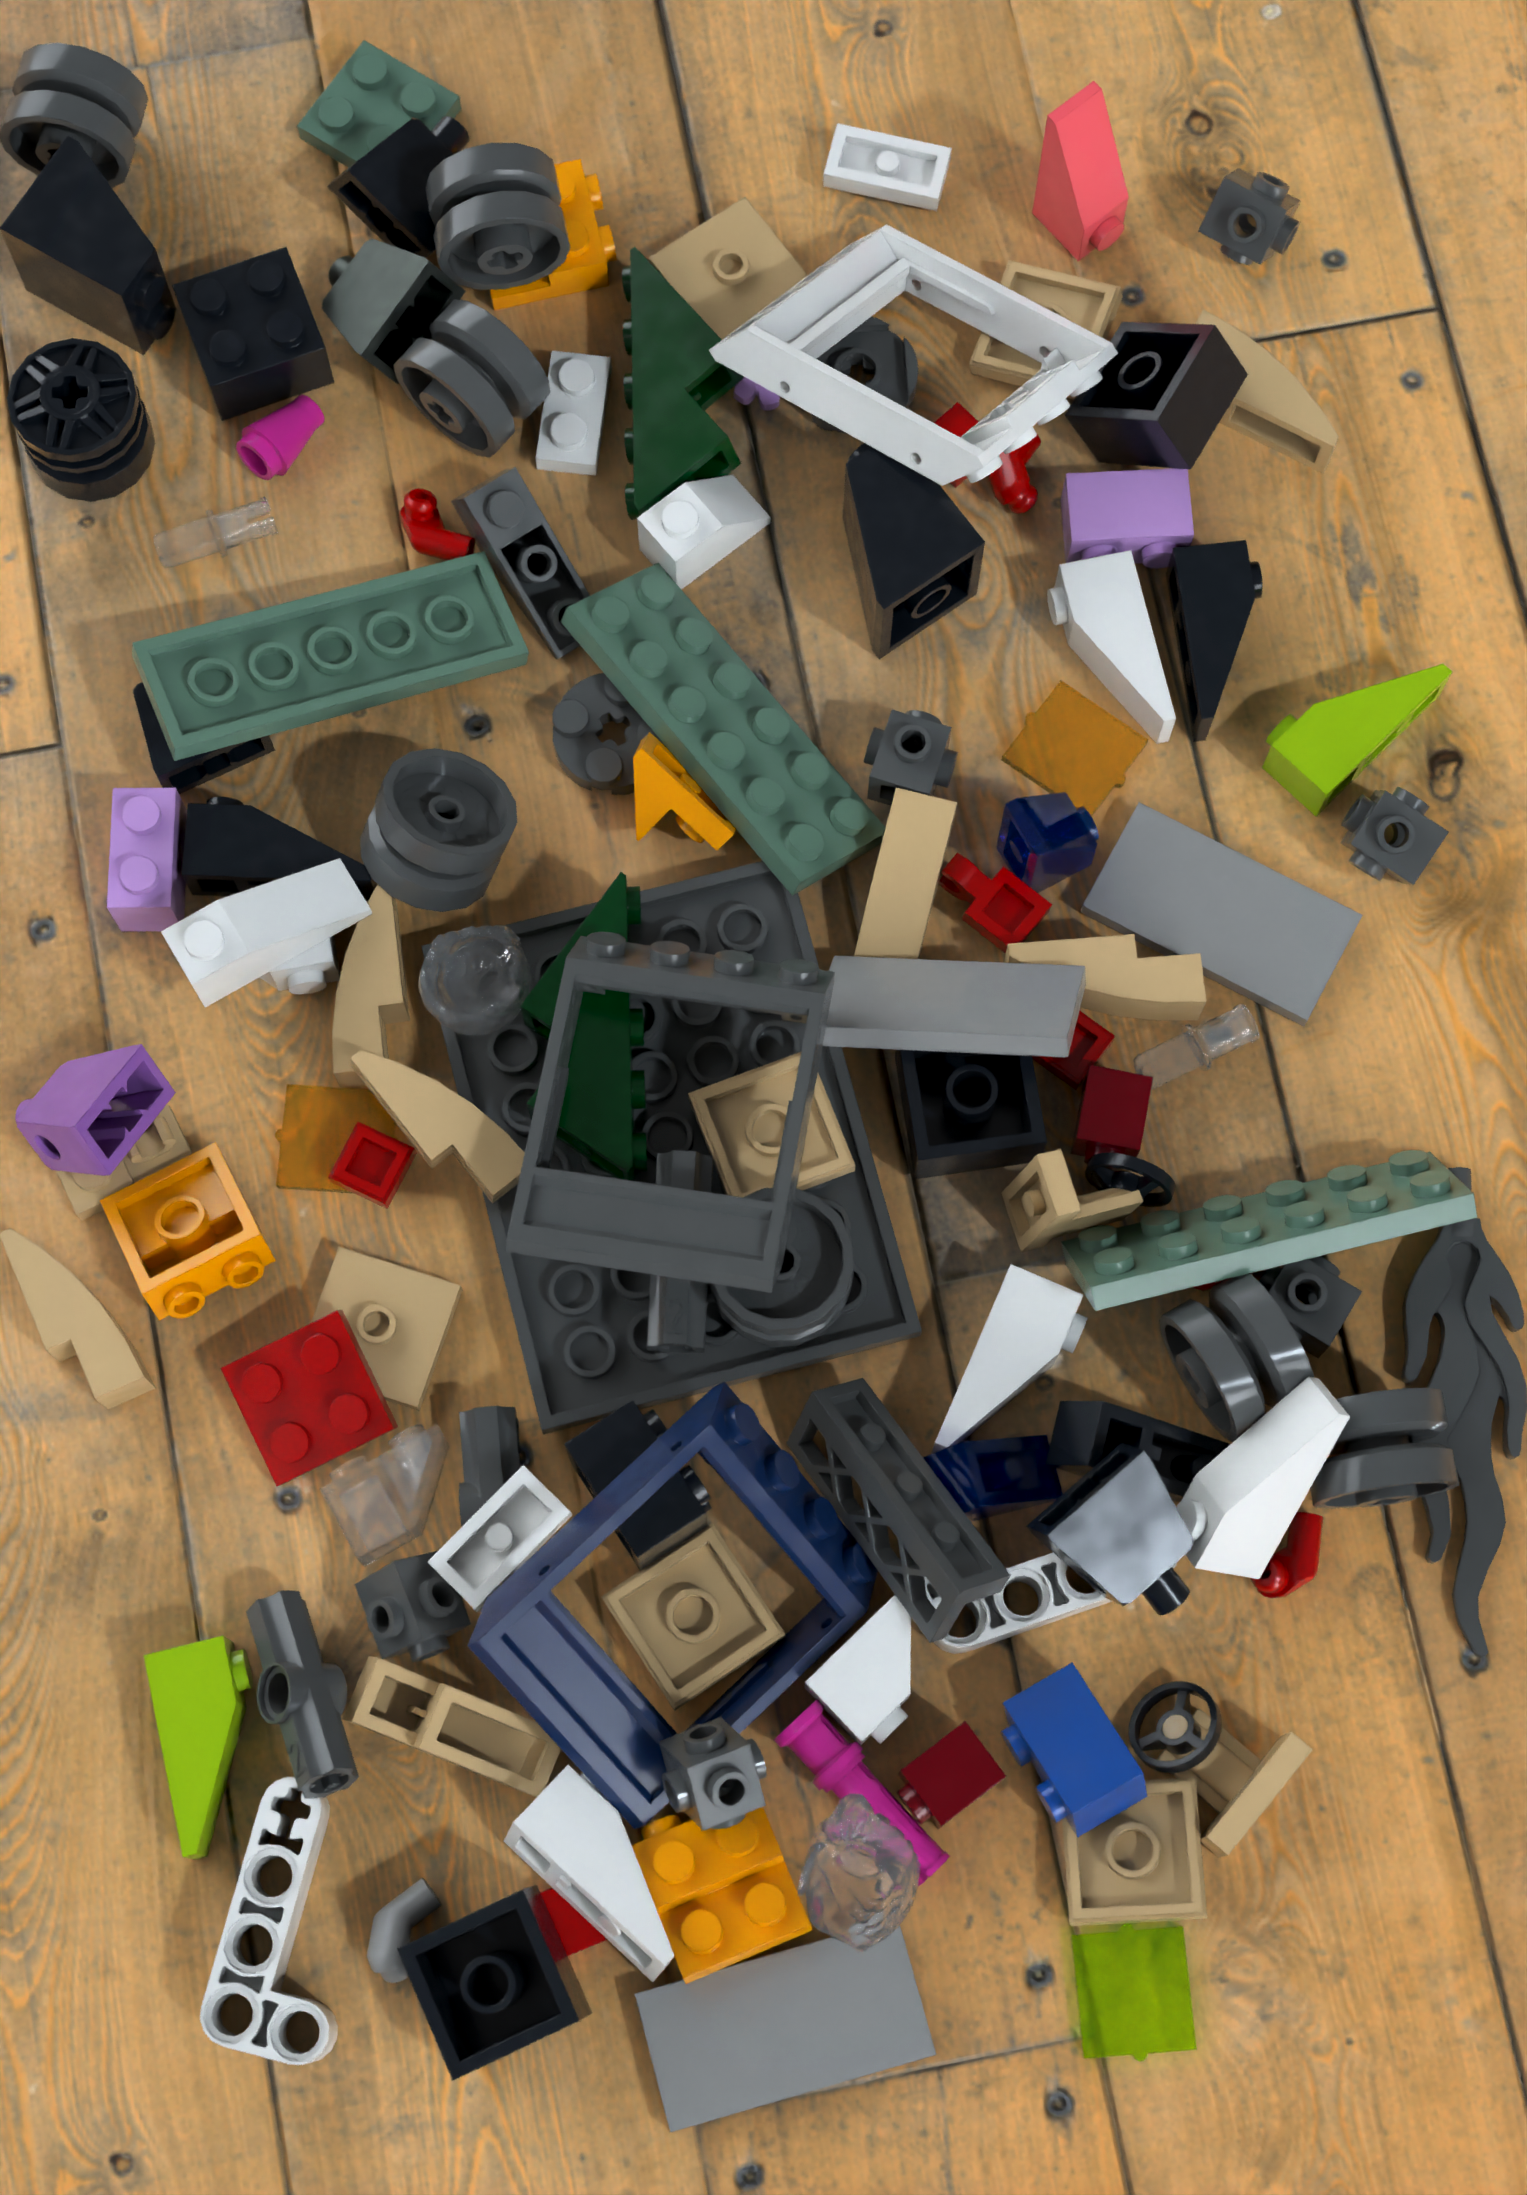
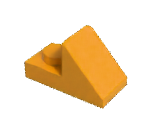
M649 732L641 740L633 756L637 841H640L672 809L677 814L675 817L677 824L685 834L698 843L708 842L718 851L734 835L736 829L668 748Z

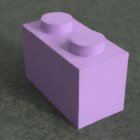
M1170 468L1066 473L1060 500L1066 563L1131 550L1134 563H1143L1144 566L1149 568L1168 567L1173 548L1191 546L1194 529L1188 469Z
M113 788L107 909L121 932L163 931L184 919L186 882L181 874L187 809L176 788Z

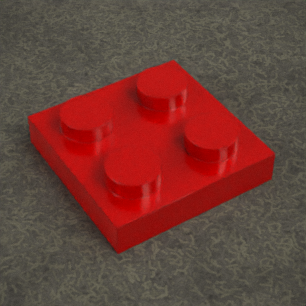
M336 1310L221 1367L222 1373L276 1486L283 1485L398 1428L343 1310Z

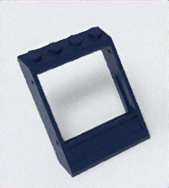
M725 1382L714 1386L486 1599L467 1645L634 1829L645 1826L669 1803L662 1781V1774L667 1771L659 1741L678 1733L551 1590L690 1459L699 1453L705 1462L714 1468L814 1586L816 1593L822 1599L786 1634V1637L778 1641L686 1729L689 1730L696 1725L721 1717L740 1734L868 1611L878 1570L853 1535L837 1517L832 1504L816 1492L799 1471L793 1457L788 1452L781 1450L760 1425L753 1409L746 1403H742Z

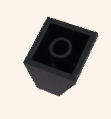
M67 136L1 225L0 231L27 291L138 353L145 355L155 339L160 340L169 332L175 319V311L177 310L155 247L77 140Z
M865 443L859 446L846 463L843 522L871 648L875 655L881 659L977 594L985 541L938 483Z

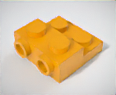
M581 159L554 164L562 198L559 206L562 208L566 220L570 249L565 261L551 274L530 284L508 289L489 290L494 311L609 286L607 262L617 260L614 240L609 224L599 227L597 225L594 211L603 209L600 185L596 173L584 174Z
M216 1142L100 1200L138 1287L158 1320L169 1315L177 1319L190 1317L201 1310L205 1304L206 1296L228 1285L232 1288L251 1286L262 1277L264 1267L276 1261L254 1214L248 1206Z
M763 1807L746 1813L745 1818L734 1826L723 1829L710 1828L705 1831L693 1820L681 1824L679 1816H666L646 1825L641 1830L644 1840L632 1845L685 1984L812 1931L811 1924Z

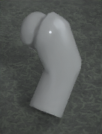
M424 1878L418 1880L381 1908L373 1918L367 1958L371 1969L375 1973H380L386 1982L398 1983L408 1977L397 1949L409 1943L412 1927L442 1905Z

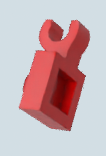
M956 853L942 870L943 876L939 879L938 883L952 896L971 904L964 912L962 920L1004 953H1006L1008 944L1023 943L1048 914L1052 906L1049 901L1004 866L991 880L970 860L959 853Z

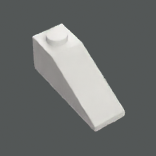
M1131 550L1059 564L1055 587L1047 591L1048 607L1053 624H1063L1067 643L1153 741L1156 744L1168 742L1176 716Z
M338 858L218 899L164 929L161 933L203 1006L206 1008L373 913L342 860Z
M1010 1264L932 1450L933 1454L942 1458L948 1455L1054 1365L1061 1349L1073 1354L1088 1319L1076 1313L1083 1294Z
M1308 1376L1195 1475L1182 1501L1177 1505V1509L1194 1540L1192 1549L1185 1554L1194 1568L1260 1579L1350 1418L1319 1378Z
M567 1765L512 1823L503 1842L645 1976L654 1982L675 1955L619 1812L583 1773L579 1775L573 1768Z

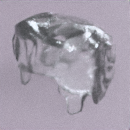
M503 925L470 926L459 931H450L438 935L431 943L432 946L424 959L418 979L419 993L426 1010L441 1024L451 1028L452 1031L467 1035L495 1033L511 1023L520 1012V1005L529 994L532 979L529 962L519 941L520 938L511 928Z
M851 1793L839 1800L833 1813L816 1827L815 1834L811 1836V1846L808 1849L802 1866L797 1893L803 1896L805 1892L808 1915L815 1928L841 1942L849 1944L858 1952H864L891 1935L908 1915L916 1896L921 1871L918 1855L914 1852L911 1841L904 1838V1833L898 1827L891 1825L890 1820L882 1814H875L872 1805L863 1795Z

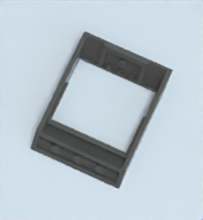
M594 932L587 935V937L580 936L565 960L508 1229L506 1252L772 1293L785 1254L835 972L819 970L817 964L803 959H787L781 961L780 964L755 961L751 954L739 950H722L715 955L692 952L687 945L675 941H658L652 943L651 946L628 943L622 935L612 932ZM606 990L774 1013L780 1014L782 1020L806 1024L792 1101L789 1100L770 1202L550 1169L568 1082V1063L583 992L605 995Z

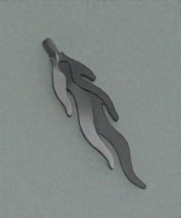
M1463 1167L1448 1168L1472 1191L1471 1169ZM1474 1218L1439 1227L1432 1246L1421 1260L1411 1278L1402 1306L1405 1359L1401 1377L1406 1384L1411 1383L1418 1377L1427 1356L1429 1327L1434 1315L1441 1327V1343L1437 1362L1426 1388L1441 1389L1443 1392L1449 1426L1434 1438L1418 1443L1442 1444L1451 1448L1454 1452L1459 1484L1464 1500L1466 1523L1464 1542L1457 1565L1452 1598L1456 1620L1467 1643L1477 1656L1484 1657L1489 1652L1479 1620L1478 1596L1488 1568L1500 1546L1506 1524L1503 1499L1492 1463V1420L1498 1398H1500L1504 1404L1503 1451L1507 1459H1515L1520 1455L1522 1432L1527 1412V1390L1519 1360L1493 1315L1491 1308L1492 1304L1511 1332L1519 1331L1524 1325V1312L1519 1293L1505 1265L1487 1241L1481 1227L1480 1218ZM1447 1491L1421 1497L1431 1534L1425 1557L1426 1561L1430 1564L1441 1560L1451 1537L1450 1508Z

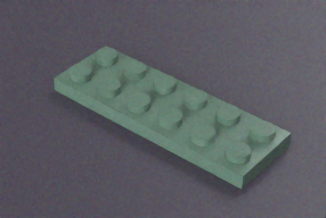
M485 551L132 643V657L174 761L524 666L529 655L528 648Z
M659 563L566 608L561 620L564 627L792 896L882 843L886 827Z
M1407 1150L1393 1154L1389 1158V1162L1365 1168L1359 1165L1340 1166L1330 1170L1327 1173V1177L1303 1183L1297 1180L1278 1181L1268 1185L1265 1188V1192L1242 1198L1235 1195L1216 1196L1205 1201L1203 1207L1180 1213L1173 1210L1151 1212L1143 1216L1141 1222L1118 1228L1110 1225L1089 1227L1081 1231L1077 1238L1061 1241L1065 1265L1094 1310L1098 1311L1477 1218L1474 1193L1431 1152Z

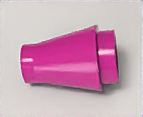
M300 394L291 403L243 428L242 438L236 443L239 457L251 472L263 480H270L275 475H285L315 430L324 423L323 412L311 398Z

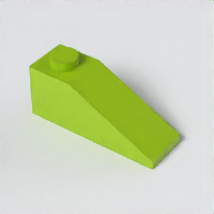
M1440 664L1315 703L1298 720L1292 714H1289L1267 737L1266 743L1271 747L1262 768L1317 817L1440 696L1452 671L1445 664Z
M225 1636L143 1655L182 1857L193 1860L208 1856L247 1708L243 1690L253 1688L251 1667L245 1649L235 1651L234 1642Z

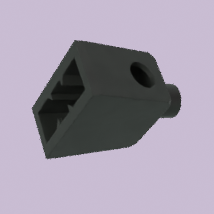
M372 238L363 244L354 258L343 256L332 264L329 271V281L333 287L322 302V310L355 352L395 383L399 384L395 375L394 364L418 338L431 339L429 326L454 299L460 300L466 291L425 257Z

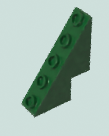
M633 247L630 250V265L623 266L622 284L627 302H631V319L623 321L625 349L627 354L632 356V373H626L623 381L627 407L629 410H633V427L626 428L624 433L626 456L629 464L633 465L634 482L627 483L625 487L626 508L631 520L637 519L683 483L727 476L741 464L729 437L705 410L744 378V376L714 360L709 349L722 339L636 247Z
M622 872L619 873L520 1005L524 1024L547 1040H549L565 960L579 937H587V935L594 932H612L622 935L626 942L630 943L629 925L641 924L640 886L627 887L626 875ZM606 990L605 995L583 992L568 1063V1082L556 1137L615 1178L635 1181V1172L647 1171L646 1132L634 1133L633 1109L646 1108L645 1071L632 1070V1047H644L643 1008H631V993ZM538 1088L527 1102L531 1120Z

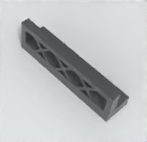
M864 1378L812 1391L786 1444L824 1497L832 1504L837 1515L928 1641L932 1643L946 1638L964 1605L1000 1593L1011 1576ZM818 1430L826 1440L828 1460L813 1441ZM851 1476L861 1487L864 1509L854 1498ZM887 1526L890 1527L898 1538L901 1559L897 1557L890 1547ZM924 1577L928 1579L942 1598L936 1609L927 1598Z

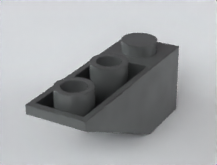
M516 467L500 471L452 500L453 506L470 535L475 538V543L480 552L485 551L492 569L553 656L559 659L579 647L580 644L564 627L561 620L568 606L589 597L590 594Z

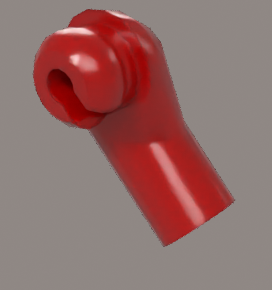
M1038 435L1011 453L1005 454L1002 452L999 457L1003 464L988 475L996 499L1001 505L1007 504L1009 509L1016 514H1023L1029 511L1038 499V491L1033 485L1029 484L1030 477L1025 467L1041 445Z
M417 488L405 495L404 506L400 511L401 522L411 546L418 553L445 561L474 554V537L445 529L440 513L436 508L437 499L432 492Z
M1297 1512L1289 1525L1287 1546L1273 1554L1260 1579L1251 1578L1254 1587H1256L1260 1594L1268 1598H1283L1314 1579L1318 1571L1323 1516L1307 1512Z

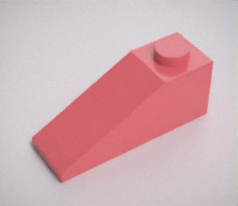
M1095 81L1047 115L1032 214L1077 261H1080L1095 248L1098 251L1107 249L1120 237L1125 227L1123 222L1129 198L1103 91Z

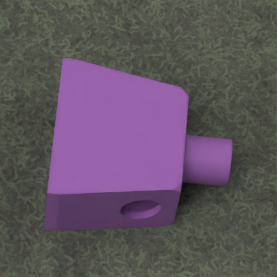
M132 1045L67 1061L55 1071L33 1099H26L19 1104L15 1119L17 1128L43 1163L50 1169L106 1176L111 1175L176 1092L143 1045Z

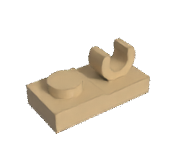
M167 1104L111 1175L101 1176L57 1170L56 1172L76 1215L82 1221L104 1210L100 1203L101 1199L192 1154V1151L172 1109Z

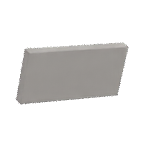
M1140 802L1136 806L1080 913L1123 935L1134 934L1135 941L1165 956L1201 953L1204 976L1303 1027L1308 1021L1362 917V914Z
M834 956L829 971L835 972L834 986L823 1046L1065 1058L1069 1055L1086 986L1085 966Z
M898 1918L732 1965L688 1984H685L684 1980L635 1993L670 2132L936 2055Z

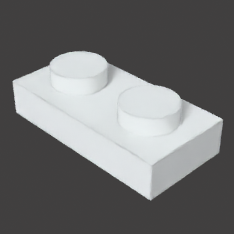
M837 123L824 170L823 187L937 211L950 164L952 148Z
M562 351L551 352L548 372L550 394L544 400L535 458L538 470L596 476L612 371L611 357Z
M523 1465L429 1559L428 1563L478 1612L484 1606L486 1599L532 1557L572 1516V1513Z

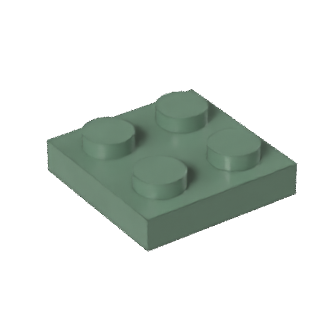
M364 40L299 122L297 128L301 140L343 165L350 167L413 117L421 120L430 130L433 129L443 116L455 118L461 111L460 96Z

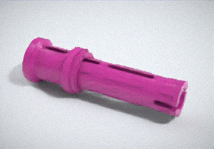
M816 1699L774 1739L775 1743L780 1748L788 1746L815 1775L813 1784L819 1791L823 1789L826 1793L832 1790L881 1845L901 1864L917 1886H920L927 1880V1877H930L945 1863L950 1855L943 1851L861 1761L865 1757L861 1752L863 1748L857 1742L848 1743L824 1717L822 1714L824 1706Z

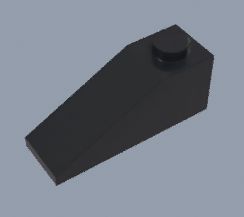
M1246 540L1173 548L1167 567L1166 579L1193 742L1206 741L1254 600L1262 596L1260 565L1258 561L1250 562Z
M213 797L208 799L206 804L188 803L181 875L192 895L230 896L338 858L342 860L366 901H369L377 886L365 865L251 805H244L243 802L229 797Z
M1060 1401L1045 1465L1083 1477L1119 1444L1123 1443L1144 1450L1147 1453L1172 1500L1181 1502L1195 1475L1225 1450L1230 1443L1105 1401Z

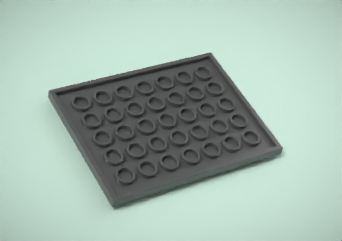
M763 861L640 891L641 924L629 925L630 943L651 946L652 943L658 941H675L687 945L692 952L715 955L722 950H739L751 954L755 961L780 964L781 961L787 959H803L818 965L799 894L796 893L792 896ZM598 902L421 946L458 1095L474 1104L500 1126L524 1152L532 1121L527 1102L539 1087L548 1040L524 1024L520 1005ZM631 993V1008H643L644 1047H632V1070L645 1071L646 1108L633 1109L634 1133L646 1132L647 1171L635 1172V1181L655 1184L657 1153L684 1150L710 1155L689 1102L688 1093L801 1052L806 1029L805 1023L782 1020L780 1014ZM822 1046L818 1073L856 1165L855 1171L803 1191L819 1196L841 1216L853 1241L854 1272L852 1289L842 1315L823 1335L801 1345L768 1347L742 1337L722 1318L711 1294L710 1283H708L704 1353L672 1355L647 1350L650 1274L506 1252V1239L518 1184L493 1204L483 1192L543 1435L604 1419L632 1400L640 1410L708 1392L722 1382L731 1386L921 1336L920 1322L842 1047ZM556 1137L550 1169L615 1178ZM713 1163L712 1193L726 1195ZM783 1260L779 1274L786 1273L792 1269V1267L787 1269L786 1260Z

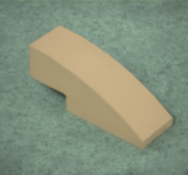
M1203 309L1195 324L1216 325L1248 374L1219 423L1323 474L1330 462L1339 436L1321 407L1299 380L1269 351L1238 328Z
M896 787L855 948V957L919 959L955 819L957 802Z
M378 884L367 902L373 914L358 921L345 954L336 991L332 1028L333 1074L341 1091L367 1087L353 1070L350 1058L360 1050L389 1059L385 1024L410 1021L397 902L394 897L390 896Z
M1134 934L1010 943L1007 945L1003 963L1085 966L1086 986L1080 1008L1113 1016L1155 1021L1198 1020L1207 1002L1201 953L1137 958Z
M360 1050L350 1058L353 1070L432 1169L453 1153L492 1204L518 1184L525 1152L500 1126L474 1104L437 1080L399 1062Z
M11 1228L0 1232V1239L46 1351L59 1362L77 1355L94 1398L107 1410L155 1389L156 1387L138 1351L116 1319L71 1271L42 1247Z
M368 1656L342 1718L382 1736L535 1797H538L545 1789L561 1750L537 1722L447 1684L438 1683L379 1657Z

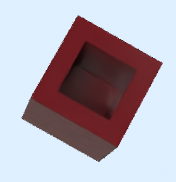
M1090 1065L1083 1082L1070 1154L1084 1156V1163L1087 1165L1090 1157L1098 1153H1120L1137 1157L1141 1149L1153 1077ZM1105 1167V1168L1110 1169V1170H1119V1169H1121V1168H1115V1167Z
M964 1721L899 1771L897 1775L905 1785L896 1793L920 1825L930 1818L937 1829H939L1007 1776L967 1722Z

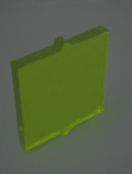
M1123 1924L1119 1931L1071 1935L1083 2059L1132 2055L1136 2061H1144L1149 2053L1197 2050L1183 1926L1134 1930L1131 1924Z

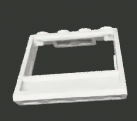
M887 224L845 247L709 349L715 361L941 486L964 476H967L970 483H975L993 473L1003 464L999 457L1002 452L1005 454L1011 453L1031 441L1037 435L1033 426L1036 423L1038 425L1045 424L1065 412L1070 407L1066 397L1069 395L1071 397L1078 396L1103 379L1099 369L1118 354L1114 345L1108 340ZM903 291H907L1037 360L1042 365L1041 370L964 435L958 437L817 360V358Z

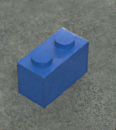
M1073 1663L1068 1664L1003 1702L1009 1727L1001 1731L1002 1737L1020 1767L1031 1762L1043 1782L1035 1786V1789L1055 1823L1066 1818L1076 1836L1080 1837L1148 1797L1143 1771Z

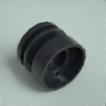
M71 338L48 343L25 358L13 374L7 396L11 422L25 446V451L33 468L47 487L68 499L93 502L116 497L138 482L151 463L155 439L151 420L144 402L140 398L139 389L135 384L133 374L118 353L99 342Z

